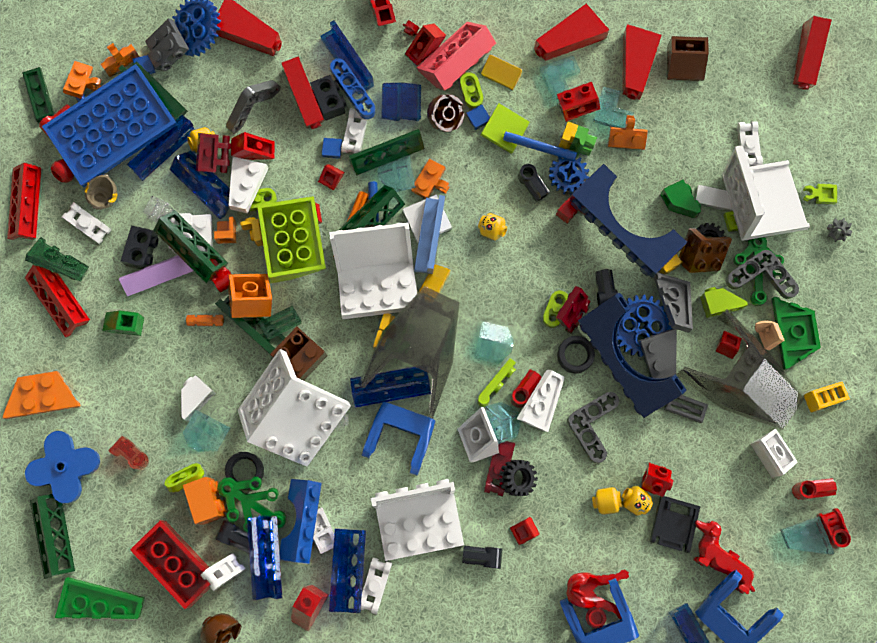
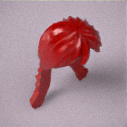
M624 569L616 574L601 576L586 572L574 574L567 582L566 594L568 600L576 607L585 609L601 608L615 613L618 619H621L622 617L617 606L601 597H597L593 590L598 585H609L608 581L614 578L617 581L629 578V572Z

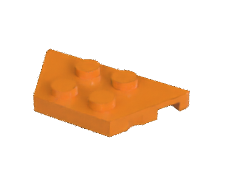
M58 371L18 377L3 413V419L80 407V403L71 393L72 391L65 384Z

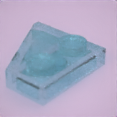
M819 516L780 530L787 549L835 554Z

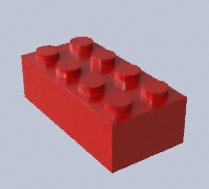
M160 520L130 549L184 609L191 608L210 589L211 584L207 579L204 580L201 577V574L209 566L167 521Z

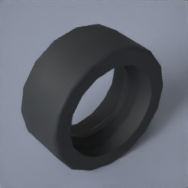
M578 335L570 336L562 342L558 349V362L567 372L573 374L582 373L594 362V347L585 337ZM571 344H580L587 351L586 361L579 366L571 365L565 358V350Z
M238 452L228 459L224 473L226 478H232L238 482L233 475V467L239 460L248 459L255 464L256 474L254 477H259L262 480L264 466L256 455L250 452ZM257 481L252 482L254 486L259 484Z

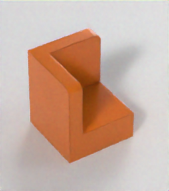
M233 216L229 217V221L217 222V231H214V239L217 244L236 243V220Z

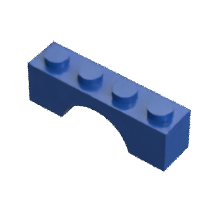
M291 479L288 499L294 504L296 509V522L292 532L287 537L281 539L278 560L310 564L322 483Z

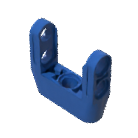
M382 402L366 440L362 456L370 458L371 454L375 451L384 424L417 435L420 439L411 461L410 470L411 474L417 476L436 420L399 406Z
M734 570L708 594L695 613L725 643H758L780 622L784 614L777 607L770 609L748 630L745 629L720 605L738 587V583L742 578V575L737 570Z
M616 578L608 582L610 584V592L622 618L600 628L584 633L573 605L567 598L560 601L577 643H627L639 637L634 619Z

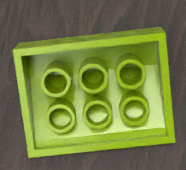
M314 196L257 205L270 283L289 281L326 269Z

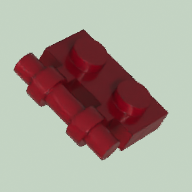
M198 133L196 171L216 172L217 165H220V173H227L228 166H230V160H228L229 149H231L230 136L223 135L222 142H218L219 135ZM218 148H222L221 159H217Z
M575 286L572 292L569 293L566 302L556 316L560 324L566 328L565 331L572 334L575 328H578L580 324L578 320L582 318L583 314L587 313L589 310L588 306L591 303L583 289Z

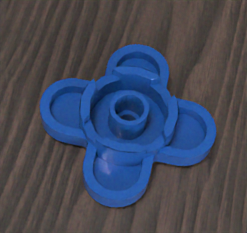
M54 431L44 441L45 457L36 459L28 464L25 470V478L33 486L51 485L52 494L58 502L73 503L80 497L82 492L80 479L82 476L92 474L98 469L100 456L91 448L74 449L72 437L68 433Z

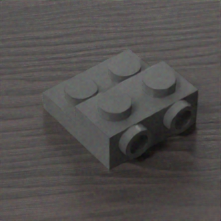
M169 18L145 40L150 50L148 56L156 70H169L189 50L176 24Z

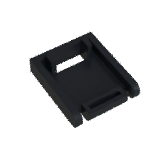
M660 496L650 542L655 543L658 536V545L682 551L683 544H686L684 552L690 553L696 530L695 521L698 520L701 506ZM671 503L687 507V514L684 515L670 511Z

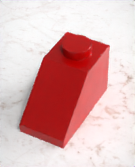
M435 23L423 25L405 52V55L418 66L441 45L447 35Z
M243 132L231 138V156L246 160L275 159V141Z

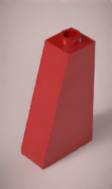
M234 0L223 1L218 11L220 15L217 17V19L221 20L217 24L221 29L216 31L219 37L271 56H275L276 51H280L282 41L277 31Z
M586 3L536 39L534 50L539 57L547 61L605 40L608 36L609 28Z
M812 16L803 23L793 84L798 85L799 89L809 90V88L814 87L817 83L832 19Z
M627 24L623 34L622 94L626 95L629 99L640 100L662 35Z
M299 56L282 62L283 72L306 128L311 127L312 130L322 126L321 123L324 122V119Z
M314 585L303 587L292 606L291 621L309 631L329 594Z

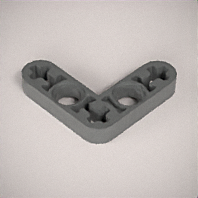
M274 80L246 87L235 104L226 123V128L233 134L237 133L243 127L253 105L272 99L279 93L280 85Z
M770 250L761 251L733 270L725 279L729 288L738 289L763 272L783 298L791 299L799 292L798 284ZM763 257L769 258L768 261H765L761 265L758 264V262L761 261ZM747 265H752L755 268L754 274L746 272ZM773 270H779L782 278L775 279L772 274ZM742 274L743 277L737 282L733 283L731 281L733 277L736 278ZM785 279L787 280V281H786L785 283H783L782 285L779 284V283H781L782 281H784ZM791 287L793 290L787 293L785 290Z
M613 392L603 394L573 412L568 418L571 430L589 459L594 463L603 462L607 457V451L590 423L618 406L619 397ZM607 396L609 398H614V401L612 402L613 406H611V404H608L602 408V406L597 402L600 400L601 404L604 403L607 400ZM590 406L598 408L599 413L597 416L589 414L588 408ZM573 416H576L577 418L581 417V426L583 427L586 425L587 428L583 429L580 433H578L577 430H579L580 427L577 423H572V421L574 420ZM584 432L592 434L593 439L590 443L582 440ZM597 442L598 445L594 447L597 451H602L601 459L598 457L594 458L593 454H595L593 448L588 450L587 447Z

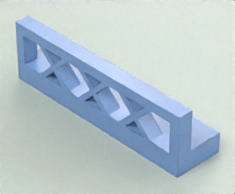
M439 195V199L426 198L414 272L433 274L445 203V196Z

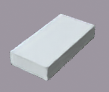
M702 185L697 186L695 200H698L701 206L732 211L726 190Z

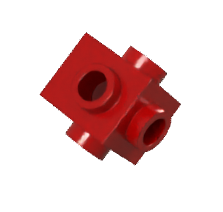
M649 462L642 476L641 488L652 494L664 497L666 491L671 490L674 482L671 479L672 470Z

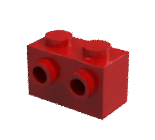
M592 82L557 94L559 106L566 122L601 109L599 97Z

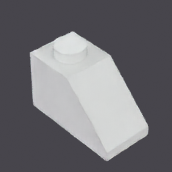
M196 375L193 378H188L181 389L182 418L188 422L216 394Z

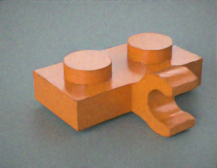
M112 43L107 46L112 56L106 58L101 63V66L108 76L111 77L120 71L118 68L121 65L126 67L133 62L134 58L140 56L132 44L123 47L119 52Z
M74 61L63 88V93L82 99L86 88L96 91L101 87L100 83L102 80L97 77L90 78L93 71L92 66Z
M627 115L625 128L610 127L608 147L645 150L648 131L646 129H634L635 118L634 116Z
M429 159L413 184L411 191L424 199L429 198L434 188L446 194L450 188L448 186L449 183L440 180L446 170L445 166Z

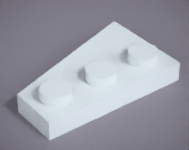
M233 157L229 207L231 210L244 213L249 212L268 171L267 164Z
M546 370L517 417V420L541 431L548 432L565 377L552 370Z

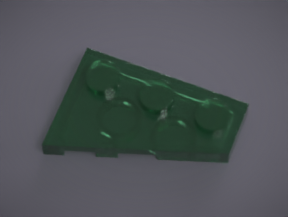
M42 237L37 240L26 254L25 261L80 282L89 269V266L73 256L60 253V248L55 245L52 247L45 243L46 240Z

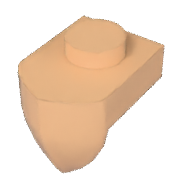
M767 320L755 324V330L759 333L766 350L770 351L785 341L777 323Z

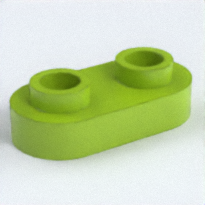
M473 73L463 74L460 78L462 94L466 105L474 109L483 104V93L479 80ZM471 82L472 85L467 86L466 83ZM475 98L477 102H472L471 99Z
M271 188L259 189L249 211L258 210L257 205L277 202L274 190ZM271 197V200L265 201V198Z
M558 290L551 295L543 314V322L546 326L555 328L560 325L557 319L550 321L549 316L552 315L556 318L558 311L563 307L568 298L566 292ZM556 299H561L562 304H557Z
M198 463L191 464L168 476L164 484L169 492H179L183 489L184 484L201 479L204 475V470Z

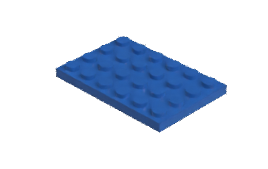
M135 64L42 127L80 185L86 187L90 180L104 175L178 124L140 68Z

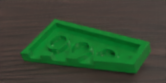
M67 577L64 581L55 618L138 619L141 615L145 597Z

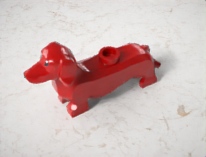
M696 520L695 525L703 532L704 536L698 545L700 554L698 557H694L693 561L701 566L708 567L709 565L712 569L727 575L737 570L742 575V578L736 590L747 595L749 591L755 592L752 586L754 572L751 568L738 560L740 556L731 550L726 552L720 547L721 526L715 521L705 523Z

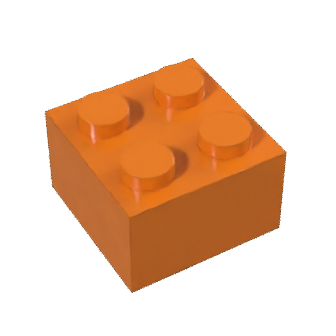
M268 274L229 275L228 294L231 317H270L272 295Z
M203 477L183 485L195 524L205 525L226 517L227 507L225 501L220 499L217 489L219 482H215L212 478Z

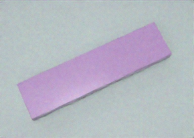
M177 255L120 277L119 281L126 295L130 296L190 273L193 270Z

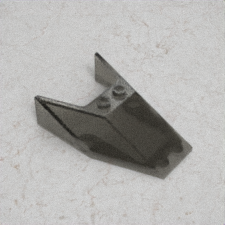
M424 286L382 331L358 385L365 388L391 359L397 358L432 375L431 400L425 415L433 419L453 364L460 302Z
M726 309L717 319L738 333L746 342L743 355L727 377L721 379L687 367L679 370L676 375L723 410L783 430L805 398L771 353Z

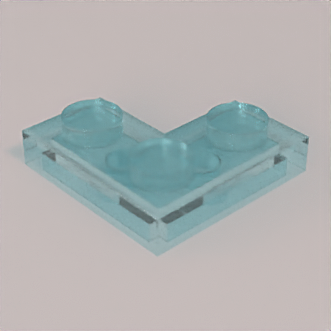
M573 55L540 67L539 70L553 102L558 100L557 94L570 90L565 79L580 74V69Z
M603 86L599 98L601 109L596 111L594 123L609 127L625 128L626 116H633L634 112L616 108L621 91Z

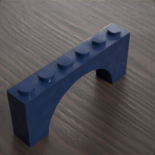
M603 164L572 193L570 197L571 205L576 210H580L588 222L594 223L603 236H608L617 249H621L626 253L627 259L632 263H636L645 276L653 278L687 244V241L674 229L663 236L647 238L635 235L623 228L613 216L609 205V191L615 183L617 176Z
M618 293L579 319V327L591 339L592 346L601 354L602 362L611 369L615 381L620 382L625 396L634 403L635 411L645 418L683 395L687 390L676 374L667 378L647 377L634 370L624 359L618 345V327L623 316L631 308L621 293Z

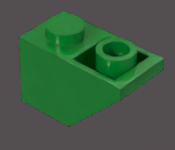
M684 179L664 188L660 193L669 211L691 218H696L701 213V205L698 200L694 199L692 189L689 184L685 183Z
M120 310L106 312L102 331L141 336L144 317L136 312Z

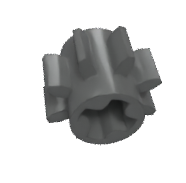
M835 218L833 224H829L827 227L828 230H831L828 237H832L835 242L837 240L845 242L847 236L852 234V230H849L852 223L846 222L845 218L842 220Z

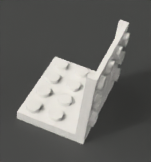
M743 145L736 146L722 173L732 211L734 212L741 241L808 230L810 225L806 221L788 166L789 161L749 167V157L747 152L744 151Z
M409 223L329 232L338 272L342 319L419 310Z
M279 349L238 408V413L247 442L308 466L351 405L348 401L297 378L287 353Z
M449 479L436 481L435 486L429 487L428 483L416 485L415 490L408 491V487L396 489L394 494H389L387 491L375 493V497L371 498L372 507L377 511L385 561L464 545L454 496V482L449 483Z

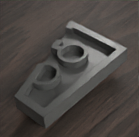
M657 273L653 278L671 328L689 333L693 329L690 282Z
M670 329L639 340L651 378H667L676 374L677 329Z

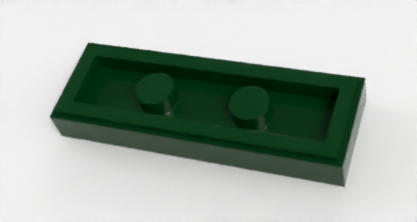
M38 67L22 72L35 120L39 123L43 118L53 116L55 113L42 69Z

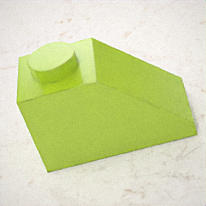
M708 288L700 296L706 318L742 310L748 305L747 301L724 288Z

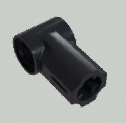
M525 164L521 167L518 175L519 182L525 185L535 202L545 198L550 192L538 176L536 167L532 164ZM523 172H530L532 177H525Z
M609 269L595 272L598 306L618 294L617 289H615L612 270Z
M226 520L223 521L215 537L216 540L226 545L237 547L249 554L252 553L258 541V538L241 530L239 526Z
M464 546L462 563L501 569L503 549Z

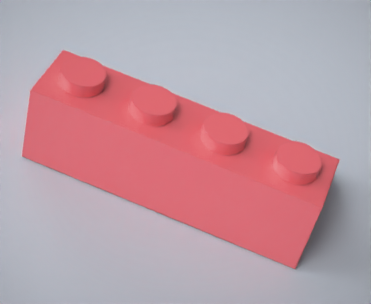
M467 21L416 69L436 88L442 90L449 89L471 66L477 64L484 54L490 52L496 42L486 25Z

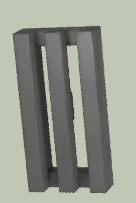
M681 395L677 399L702 407V411L676 401H671L665 406L664 410L698 423H703L708 404ZM671 405L699 414L700 417L675 409Z

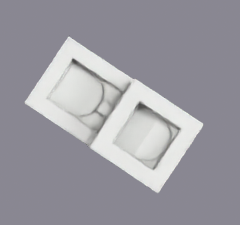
M323 507L317 511L313 537L320 554L339 545Z

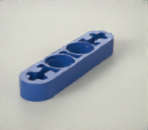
M334 59L330 64L333 77L358 114L363 119H372L375 115L374 103L343 59ZM336 66L342 67V72H343L342 75H341V72L339 71V69H336V68H335ZM349 78L353 80V83L351 85H344L343 81ZM356 92L363 95L360 99H354L352 96ZM363 103H365L367 109H370V112L364 111Z

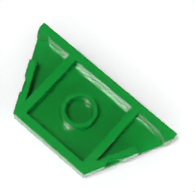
M773 297L772 305L775 323L778 324L785 340L779 344L783 370H787L821 348L815 311L812 309L802 308L796 303H788L780 300L779 297Z

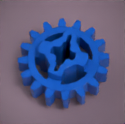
M558 157L557 162H552V167L549 168V173L551 174L548 179L553 180L551 186L556 185L557 192L562 189L564 195L566 191H569L570 195H572L574 190H577L589 178L587 176L589 169H584L587 163L581 164V157L577 160L575 159V161ZM570 169L571 174L569 179L567 180V172Z

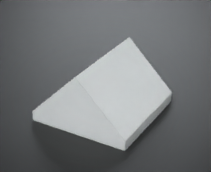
M481 407L457 428L470 462L499 453L497 439L485 409Z
M776 429L750 444L772 478L784 475L797 463V460Z

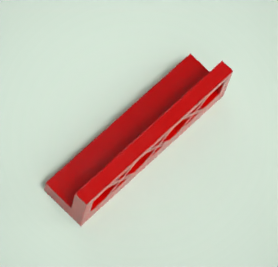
M22 163L13 168L7 239L14 240L19 237L30 240L36 239L41 167Z
M45 261L32 265L25 279L64 337L70 336L76 327L86 325L90 321L89 317L51 262ZM34 275H35L36 278H37V283H36V281L33 279V276H34ZM65 320L69 324L68 328L65 325Z

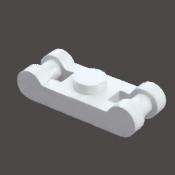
M350 108L349 118L341 147L342 153L352 152L355 154L362 149L368 119H363L355 108ZM355 118L361 119V122H354ZM350 141L356 142L355 145H349Z
M754 121L750 122V124L738 122L739 146L743 145L744 151L748 155H753V158H749V166L763 165L758 136V122ZM745 131H750L751 135H745Z
M73 202L70 206L71 209L64 213L62 218L92 240L101 244L102 238L106 233L109 234L111 229ZM79 213L80 217L75 220L74 216ZM97 228H100L96 234L93 233Z
M234 553L209 567L201 574V577L204 580L207 579L211 584L210 588L213 591L234 577H237L246 569L243 564L240 565L237 562V557Z
M373 557L357 609H367L372 614L377 615L392 563L387 561L383 563ZM376 569L383 571L382 577L374 575ZM368 595L375 597L374 603L366 601Z

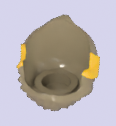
M107 174L90 180L85 189L86 201L96 210L111 207L118 196L117 187Z

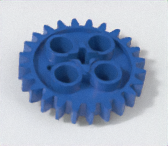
M185 0V5L180 4V11L175 10L177 16H172L175 20L174 23L189 48L184 53L187 56H200V52L205 54V48L210 50V43L215 44L213 38L219 36L216 34V31L221 29L217 26L221 22V20L217 19L220 13L216 12L217 7L209 0Z
M635 295L633 301L631 298L626 299L631 309L621 319L617 337L621 341L618 344L619 347L625 346L624 352L631 350L632 356L638 352V356L642 357L643 353L637 341L639 334L647 338L650 337L648 333L656 335L673 328L669 325L667 314L664 312V306H659L660 300L653 302V296L646 300L645 295H642L639 300V297ZM639 308L646 310V317L639 315ZM630 313H633L636 319L631 317ZM626 320L632 322L633 327L631 330L625 328L624 322ZM644 322V329L640 330V323ZM653 322L659 324L658 332L652 329L651 325Z

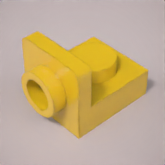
M247 218L245 221L240 222L244 231L250 230L251 240L257 246H263L259 219Z

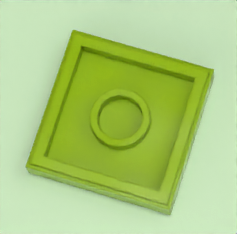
M498 103L480 135L512 154L517 144L504 141L505 132L523 136L530 122Z

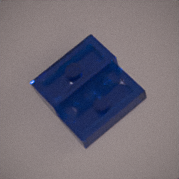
M396 82L383 83L381 119L419 121L421 119V85Z

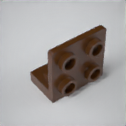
M689 228L685 238L687 244L681 249L679 258L682 261L681 265L689 273L720 271L732 239L730 237L706 238L696 228Z

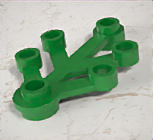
M766 238L749 239L748 247L733 258L734 264L741 266L746 262V258L754 252L755 256L763 250H770L767 247ZM755 240H759L761 244L757 245ZM775 254V256H776V257L780 260V262L783 264V263H784V258H783V256H781V255H776V254ZM737 257L742 258L741 263L737 261ZM762 259L758 264L761 265L765 261ZM748 265L746 267V272L748 274H750L753 270L755 273V268L752 265ZM773 270V272H772L773 277L775 278L776 276H778V277H780V279H781V278H782V274H781V273H776V272ZM763 272L754 277L755 292L751 294L750 301L755 306H761L767 301V294L763 291ZM757 294L762 295L763 299L759 300Z
M253 477L250 480L236 482L232 478H223L219 482L217 489L219 494L226 498L228 507L226 517L230 522L237 521L240 515L239 510L235 506V497L241 501L245 519L243 529L246 532L251 533L256 528L251 508L270 520L272 527L279 529L285 525L287 517L284 512H272L257 502L265 499L271 502L275 501L279 495L276 488L245 494L240 490L246 488L254 491L259 490L262 480L259 477ZM257 481L259 485L254 486L252 482ZM224 486H229L231 490L226 491ZM274 492L276 496L270 497L269 493ZM230 513H235L236 517H231ZM280 519L281 523L277 524L274 520ZM246 524H252L253 528H248Z

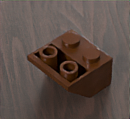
M671 36L667 45V80L704 81L709 55L708 37Z
M297 326L270 354L274 358L279 349L285 351L296 377L303 381L327 357L326 352Z

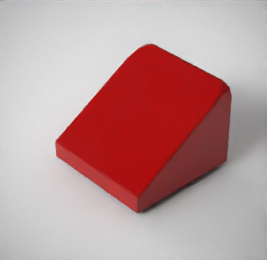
M327 164L324 166L318 182L335 190L345 172L331 164Z
M724 330L716 352L733 359L739 351L742 338Z
M531 517L510 527L518 545L540 534Z

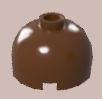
M450 94L435 97L427 109L429 123L434 129L442 132L458 129L463 123L465 116L464 112H462V102L458 97Z
M220 613L212 617L209 616L202 624L200 640L201 643H228L232 637L236 640L242 626L236 618L229 614Z

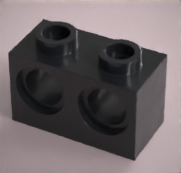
M331 75L310 82L311 89L325 121L345 114L344 107L347 106L343 96H339V85L336 80H332ZM324 88H330L327 92L322 91ZM332 103L337 104L333 108L329 107V105Z
M131 225L121 262L125 266L138 269L151 266L154 258L152 255L153 250L158 246L159 242L158 235L153 230ZM143 237H148L146 242L140 243ZM142 254V258L135 261L136 256Z

